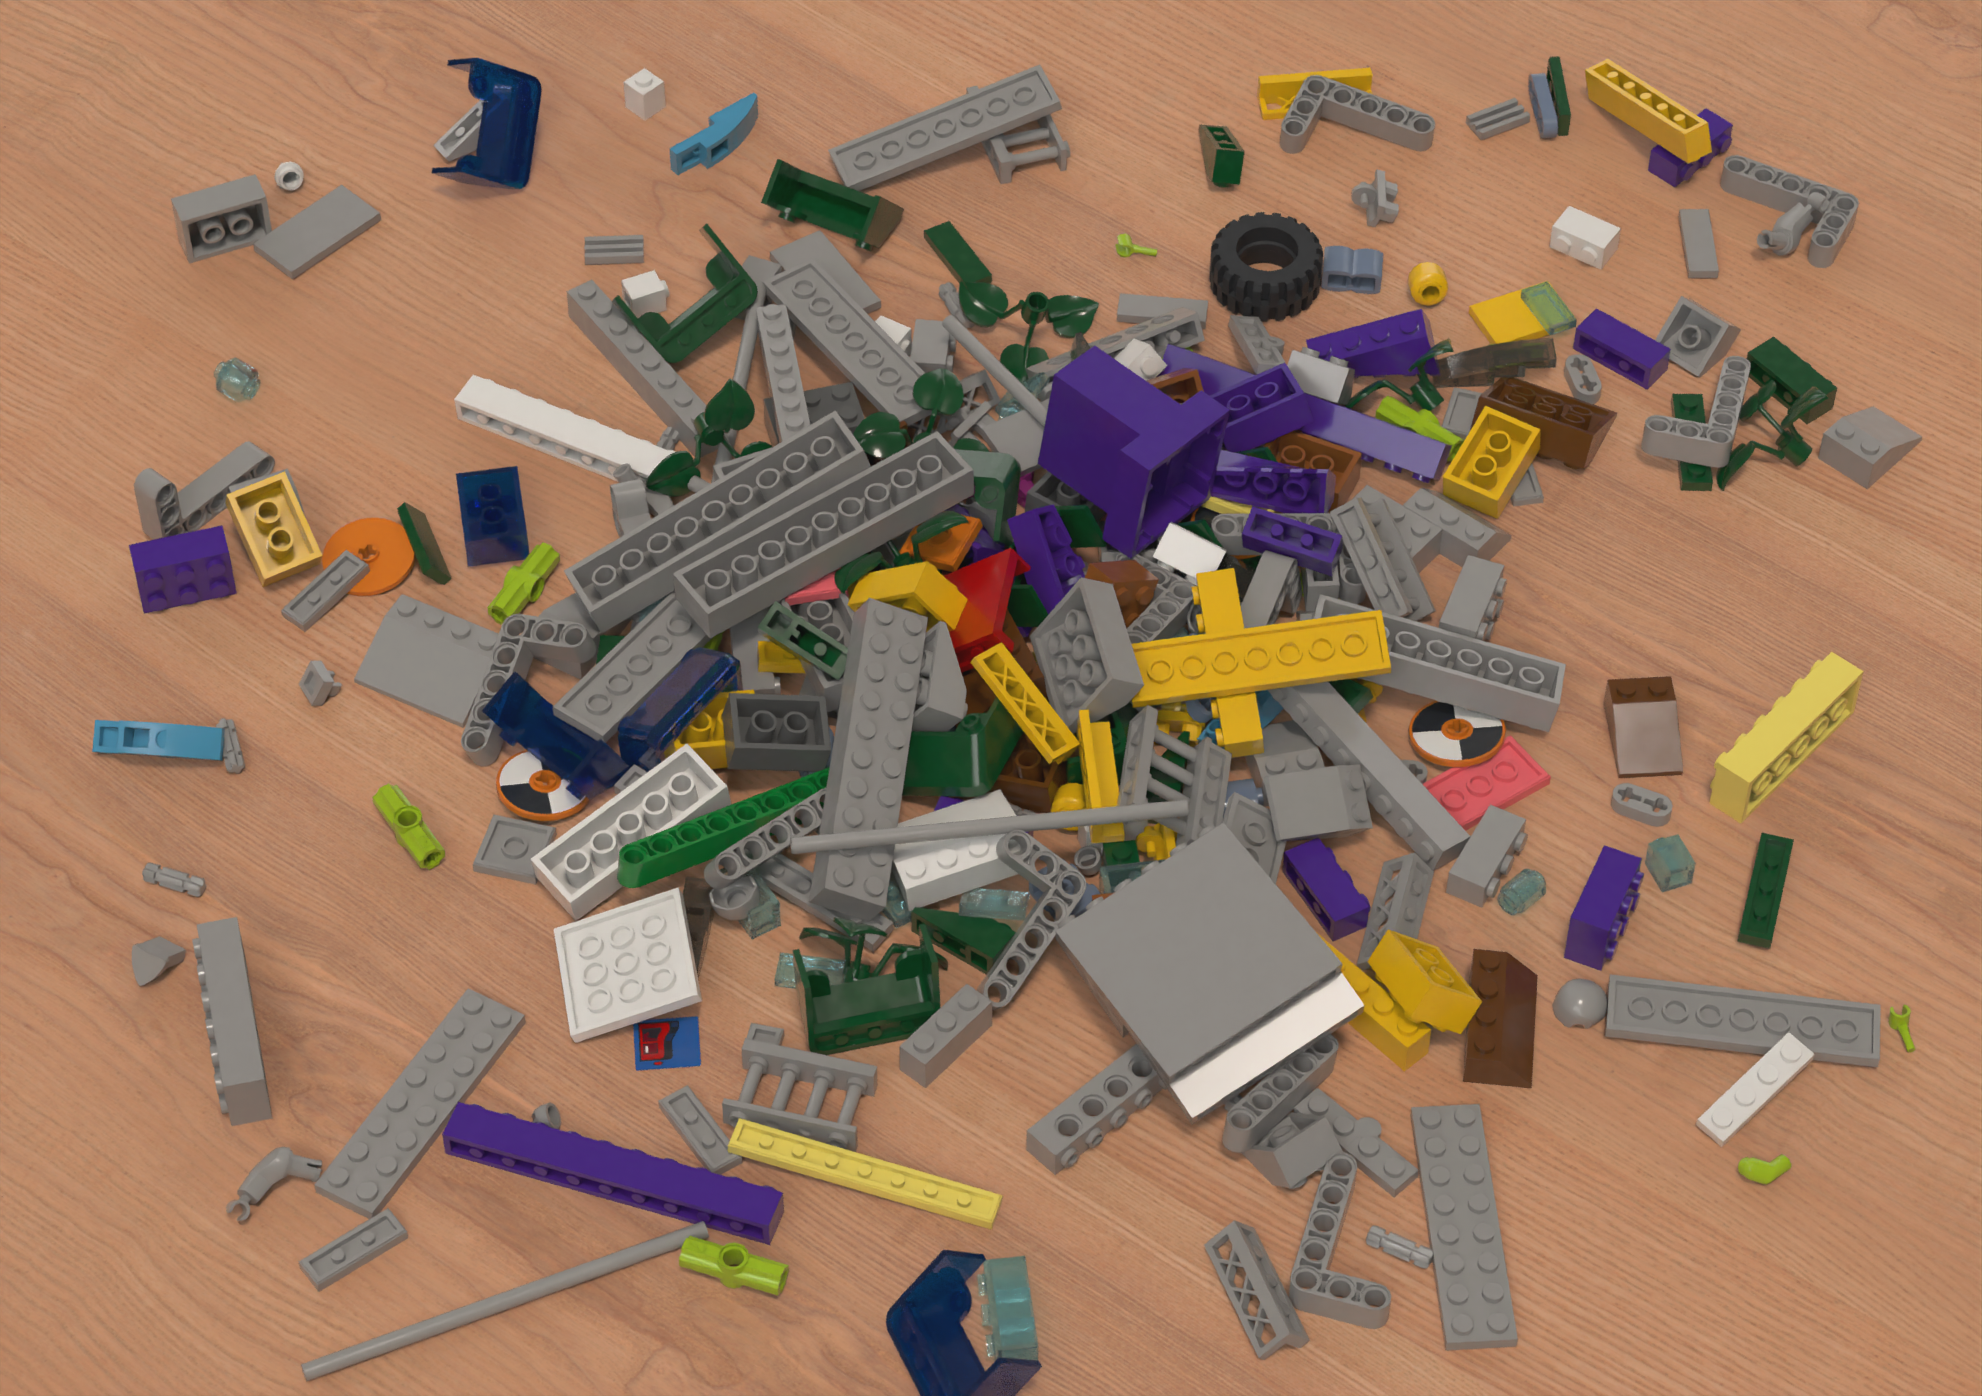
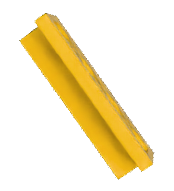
M1371 67L1258 76L1257 99L1262 120L1284 119L1302 84L1311 75H1320L1372 94L1373 75ZM1266 104H1278L1282 107L1280 109L1268 110Z
M1001 642L974 657L971 664L1049 764L1056 761L1059 765L1067 760L1080 745V742Z
M1079 710L1076 733L1077 740L1080 742L1078 748L1086 808L1117 806L1119 788L1110 722L1090 723L1089 710ZM1122 822L1089 826L1091 843L1124 841L1125 832Z

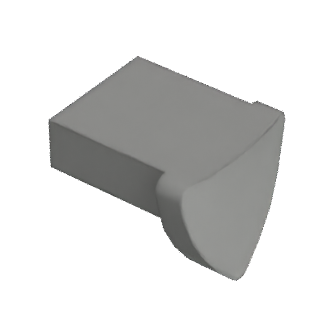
M160 936L141 944L133 945L132 968L138 985L142 986L155 980L166 968L183 962L186 949Z

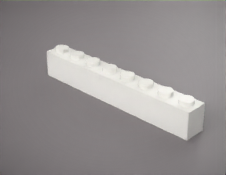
M472 375L454 399L459 420L617 482L618 480L615 479L613 472L619 466L627 463L630 464L636 476L646 483L654 468L668 455L675 453L673 450H666L653 445L647 440H640L630 436L622 430L604 426L596 420L586 419L568 409L555 407L542 399L532 398L516 389H509L496 384L490 379H483L476 375Z

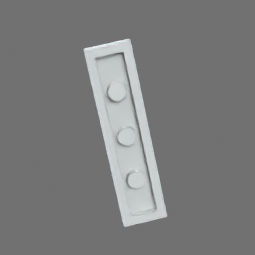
M1788 1032L1697 1119L1696 1125L1719 1146L1723 1147L1813 1060L1815 1054Z

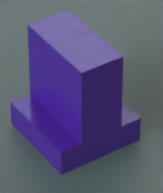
M1094 345L1054 374L1038 464L1107 513L1102 539L1132 559L1161 537L1170 522L1178 524L1210 499L1230 410L1203 391H1199L1180 405Z

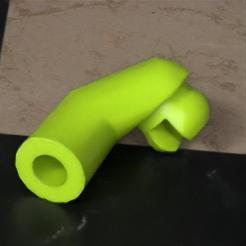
M1783 1154L1771 1162L1745 1157L1740 1160L1738 1171L1749 1180L1761 1184H1769L1791 1169L1792 1166L1790 1160Z

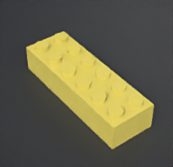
M1833 652L1823 661L1817 660L1809 674L1804 679L1799 678L1786 697H1779L1774 703L1772 710L1766 716L1762 714L1756 720L1749 733H1742L1728 753L1723 752L1720 754L1714 764L1716 773L1710 784L1712 793L1709 803L1741 824L1854 713L1864 671Z

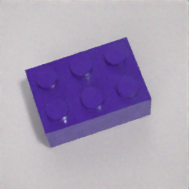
M1285 362L1210 395V397L1230 410L1222 443L1225 451L1239 452L1251 450L1314 422L1305 393Z
M222 525L129 545L144 614L237 594L230 554Z
M1606 845L1603 846L1570 917L1564 958L1602 971L1607 959L1613 960L1619 944L1616 941L1618 935L1624 936L1630 919L1627 915L1629 911L1634 912L1640 899L1641 893H1638L1644 878V873L1640 872L1642 858Z

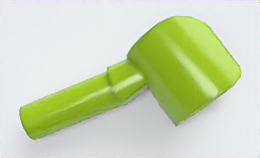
M1120 234L1117 237L1119 244H1116V250L1120 257H1129L1133 253L1155 257L1157 255V249L1132 244V239L1128 234Z
M1903 1005L1902 1015H1899L1891 1007L1888 1021L1889 1026L1899 1030L1907 1052L1915 1051L1908 1028L1910 1008L1907 1005Z

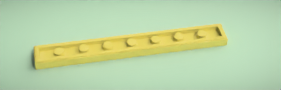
M739 1118L728 1144L729 1153L991 1230L1002 1203L1003 1195L741 1118Z

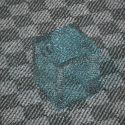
M1678 834L1667 838L1661 837L1648 843L1645 865L1662 893L1692 884L1696 863Z

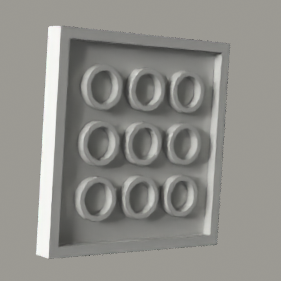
M679 887L554 929L570 1036L575 1043L702 1001L684 898Z

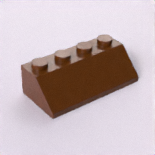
M1473 949L1469 986L1481 999L1482 1003L1466 1028L1463 1082L1531 1089L1538 975L1508 952Z

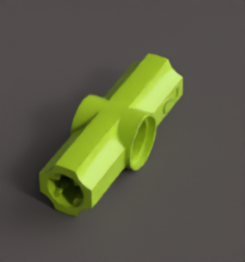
M1387 395L1376 410L1375 418L1452 445L1447 461L1452 462L1464 442V439L1440 426L1437 417L1432 412L1426 409L1417 412L1392 396L1389 397Z
M543 542L541 545H536L520 567L515 565L509 569L504 579L503 588L487 607L488 615L496 623L502 625L509 616L519 614L529 601L532 603L536 602L542 594L546 578L560 562L559 553L547 543Z
M388 783L380 787L373 796V803L394 831L397 843L408 850L420 868L430 870L438 866L445 857V850L424 823L420 809L411 805L397 785L393 786Z
M693 1236L685 1239L679 1257L680 1267L717 1277L728 1288L736 1289L747 1286L777 1296L783 1292L789 1273V1265L750 1254L745 1246L739 1243H728L723 1246Z

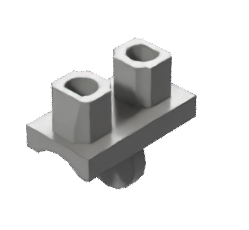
M1377 169L1375 180L1371 184L1361 182L1352 189V201L1362 208H1366L1368 226L1376 227L1379 220L1393 223L1399 213V204L1393 203L1397 196L1398 187L1395 183L1385 181V171Z
M985 401L969 417L968 414L971 411L967 406L960 408L954 415H946L948 422L945 424V427L950 431L955 428L948 443L954 447L955 443L962 438L980 441L972 433L976 431L980 434L983 427L996 422L988 414L992 406Z

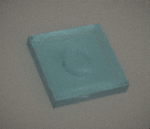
M976 888L962 894L959 904V916L1025 921L1030 903V893Z

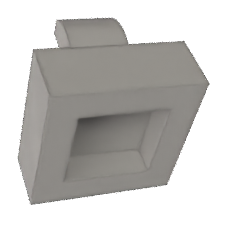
M311 660L299 683L312 706H323L327 696H336L342 686L339 682L334 683L333 677L335 673L327 670L322 661Z

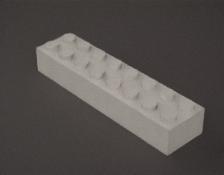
M1320 594L1312 619L1376 610ZM1382 612L1391 673L1358 678L1374 682L1378 685L1403 690L1410 694L1434 699L1438 702L1462 707L1469 711H1476L1497 717L1498 719L1525 725L1532 729L1550 731L1560 705L1566 664Z

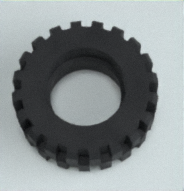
M1256 212L1255 216L1243 215L1238 221L1234 219L1226 224L1225 228H1222L1217 233L1216 239L1212 242L1209 274L1212 293L1217 296V300L1224 307L1228 306V310L1235 315L1240 313L1242 316L1259 317L1261 322H1268V319L1281 321L1286 316L1294 317L1301 313V309H1307L1319 294L1323 266L1322 246L1314 232H1310V228L1304 223L1298 224L1297 220L1293 217H1281L1280 213L1274 212L1272 215H1265V212ZM1271 263L1281 266L1283 269L1263 271L1252 268L1249 265Z

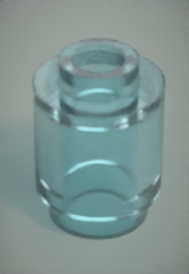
M1527 868L1523 869L1501 887L1500 893L1497 896L1501 908L1510 915L1525 912L1546 894L1544 877L1538 871Z

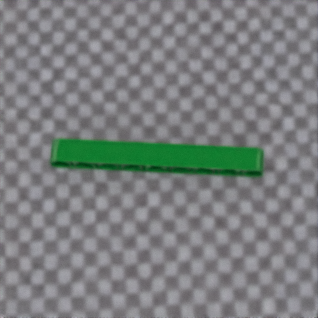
M830 767L623 846L619 851L618 882L627 888H638L715 858L727 848L823 788H827ZM819 801V804L823 809L824 803ZM794 817L797 825L803 824L799 818Z

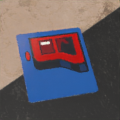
M697 1016L644 1020L633 1024L635 1067L637 1071L701 1065Z

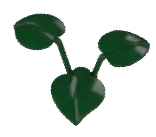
M962 280L958 290L959 304L962 312L970 322L980 327H992L998 317L1005 319L1021 309L1023 320L1029 324L1025 345L1011 344L1007 346L1000 355V362L1027 389L1031 388L1026 368L1049 359L1044 349L1030 347L1036 324L1041 323L1045 317L1047 323H1053V329L1059 335L1067 338H1078L1089 330L1099 306L1098 302L1084 297L1059 295L1048 299L1041 292H1032L1028 294L1025 301L1020 300L1016 306L1006 311L1008 308L1006 293L993 284Z
M1448 338L1434 345L1410 366L1409 372L1417 367L1420 373L1417 374L1419 381L1409 388L1412 392L1411 395L1383 379L1357 392L1345 407L1351 409L1373 391L1387 387L1405 398L1410 405L1416 402L1421 410H1433L1444 399L1429 381L1424 366L1430 358L1443 353L1453 352L1451 340Z
M939 368L923 374L916 380L912 391L913 398L920 408L932 410L926 432L918 434L914 438V442H912L907 430L900 429L899 419L893 414L876 412L862 420L855 429L853 436L863 448L865 454L884 460L903 450L906 443L910 446L931 435L938 412L951 416L959 411L962 406L964 393L957 376L947 369ZM971 438L959 439L953 447L959 450L989 452L983 443Z
M729 378L724 387L709 401L704 412L695 418L694 427L698 435L694 436L696 442L695 458L693 459L687 451H678L668 455L654 468L647 478L645 485L648 489L667 496H682L691 491L688 489L690 479L695 475L701 478V473L696 467L700 463L701 443L709 446H716L722 443L735 459L773 447L766 442H753L745 446L740 455L724 436V433H729L730 429H745L754 418L755 408L752 399L740 384Z
M1772 379L1766 381L1758 389V392L1753 394L1744 403L1739 419L1742 421L1747 420L1758 410L1781 434L1775 443L1778 446V450L1753 440L1747 444L1741 443L1732 450L1729 463L1724 467H1719L1717 470L1716 480L1719 488L1724 491L1728 480L1750 458L1755 448L1773 454L1780 460L1786 457L1795 466L1802 464L1809 457L1813 448L1803 440V437L1797 432L1793 423L1813 407L1829 399V397L1817 387L1808 388L1788 408V415L1782 420L1780 426L1763 407V404L1772 397L1776 390V383Z
M954 511L938 513L919 525L916 529L917 533L911 537L914 556H911L909 552L900 554L891 539L886 543L896 557L893 560L894 566L890 565L883 558L881 552H873L870 555L866 553L837 570L834 577L835 583L841 593L845 594V591L854 581L879 564L883 565L886 569L923 562L920 557L919 543L952 527L969 522L966 517Z
M834 917L833 922L845 930L850 937L859 935L858 942L843 934L813 927L803 928L799 939L811 936L832 939L844 948L845 966L842 983L876 977L893 954L920 949L919 946L892 943L873 973H870L871 966L861 963L866 934H876L887 938L888 933L868 924H857L849 919ZM851 944L857 946L854 961H851ZM935 952L938 962L947 971L949 965L947 959Z

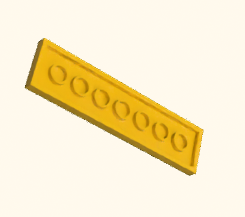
M1382 610L1133 643L1132 648L1144 686L1132 698L1133 708L1147 705L1152 706L1391 673Z

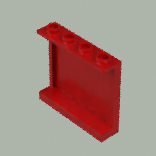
M1012 548L944 575L968 599L955 630L949 631L961 673L974 668L971 664L974 657L1001 642L1010 653L1013 652L1014 642L1002 631L1013 578L1030 571L1031 566Z

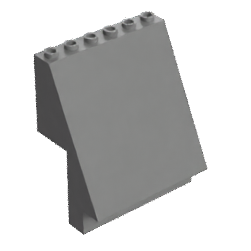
M1224 822L1217 827L1212 824L1204 828L1197 835L1199 839L1189 845L1186 842L1178 845L1169 853L1171 857L1161 863L1158 860L1150 863L1141 871L1143 875L1134 881H1131L1130 878L1122 881L1113 889L1114 894L1106 899H1103V897L1096 898L1085 907L1086 912L1078 917L1071 915L1057 925L1059 929L1055 931L1057 942L1121 1036L1125 1037L1128 1035V1032L1130 1033L1192 1125L1363 1013L1365 1006L1342 974V962Z

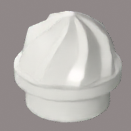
M285 162L281 163L276 169L274 177L280 188L295 190L302 184L304 173L297 163Z

